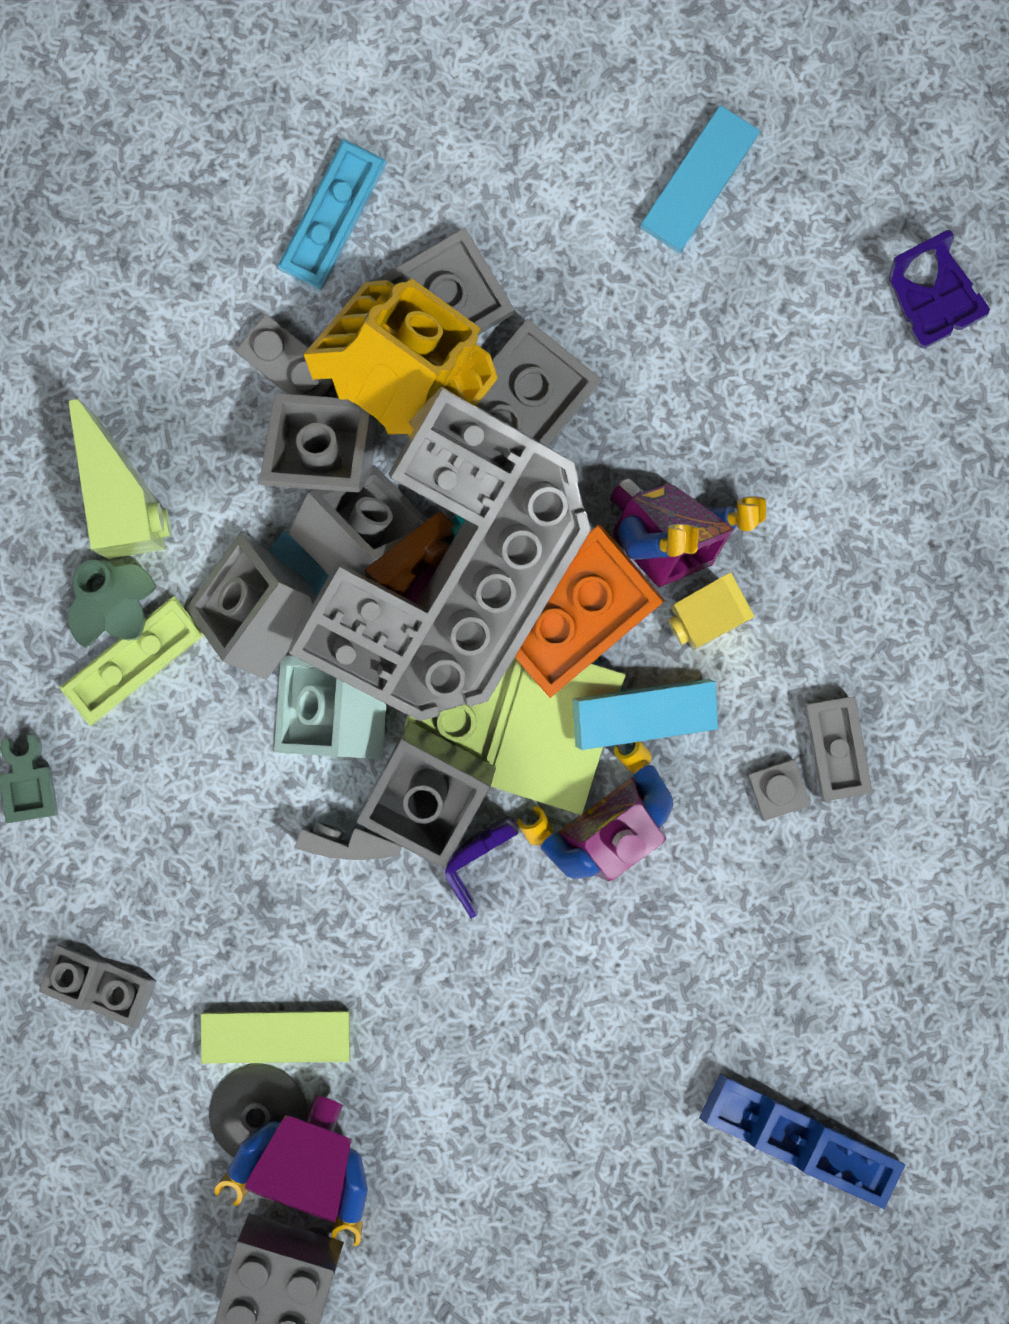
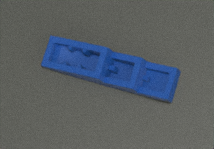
M721 1073L699 1116V1119L704 1123L749 1143L755 1149L791 1164L807 1175L882 1209H885L906 1165L805 1113Z

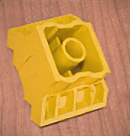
M412 278L408 282H401L396 285L388 280L365 282L303 354L312 380L332 378L339 400L348 399L353 404H357L379 420V423L385 426L388 435L408 434L410 437L414 429L409 421L440 387L477 406L498 379L491 355L476 344L481 328Z

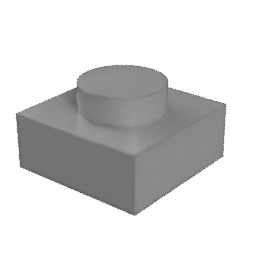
M795 759L747 774L762 821L811 806Z

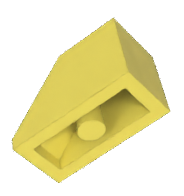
M730 572L673 604L670 608L674 616L668 619V623L680 645L689 642L692 650H695L745 624L755 616Z

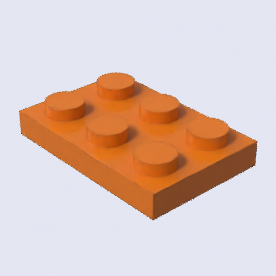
M601 524L597 525L589 532L515 658L546 695L551 698L665 600Z

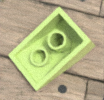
M79 399L68 401L91 550L107 559L166 550L164 538L172 536L167 508H161L160 503L97 415Z

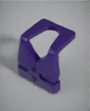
M946 230L896 256L889 273V281L897 296L906 322L910 321L912 325L911 332L919 347L924 349L951 336L953 328L962 330L986 318L990 311L981 294L974 292L972 289L973 283L949 252L954 239V234L951 230ZM933 249L935 259L938 262V274L933 288L920 286L905 278L904 273L910 263L919 255Z
M507 816L472 836L453 852L445 869L446 880L471 919L478 915V906L457 870L519 833V826L512 817Z

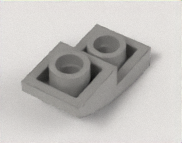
M316 822L314 829L307 826L302 828L294 847L312 854L346 860L381 859L396 856L402 849V846L360 825L354 829L350 842L342 840L344 831L321 822Z
M56 945L39 992L80 1010H91L134 1028L140 1026L156 981L85 953Z

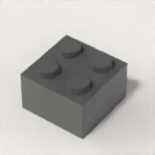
M409 721L364 802L356 823L445 868L489 791L496 767Z
M249 1213L236 1243L214 1324H320L344 1242Z

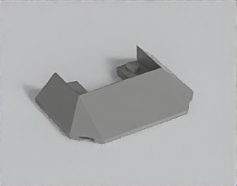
M440 387L409 421L414 430L388 473L391 479L465 519L419 597L417 604L337 562L317 598L308 595L288 650L290 655L419 721L440 716L439 712L465 704L471 707L489 701L591 531L578 487L579 481L575 464L572 460L443 387Z

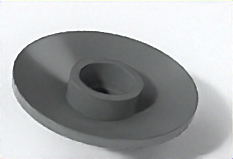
M250 1065L229 1074L217 1087L212 1097L209 1111L213 1135L222 1149L232 1157H235L241 1143L267 1122H281L285 1115L306 1121L308 1115L305 1096L296 1081L284 1071L268 1065ZM253 1108L261 1109L266 1117L265 1123L258 1126L250 1123L248 1120L249 1110Z

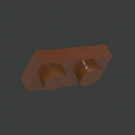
M439 511L365 569V576L402 595L412 586L418 574L428 566L434 568L439 565L453 541L454 523Z

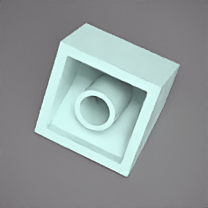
M285 656L280 662L274 753L383 760L386 703L294 656Z

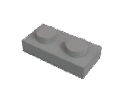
M267 314L263 316L235 350L241 358L286 394L326 397L334 388L332 378L312 380L303 355L308 347Z
M856 697L804 705L821 801L825 802L873 793Z

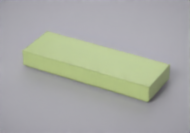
M173 596L145 618L144 630L139 639L132 641L119 639L59 688L89 726H93L199 641L204 634L177 597Z
M350 1010L201 1013V1064L350 1061Z

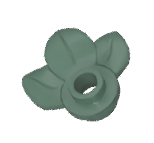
M91 559L81 563L73 574L72 588L76 598L67 613L68 625L75 640L82 647L87 648L105 630L111 636L121 640L132 641L139 639L145 626L144 610L139 600L146 598L156 589V584L145 569L134 564L115 567L104 559ZM98 577H104L105 582L103 586L97 591H92L93 581Z

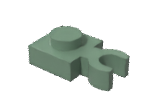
M36 734L27 735L29 749L23 756L15 753L13 739L7 738L1 741L2 756L12 765L13 772L0 774V788L6 823L58 815L51 767L37 768L36 760L42 752V743Z

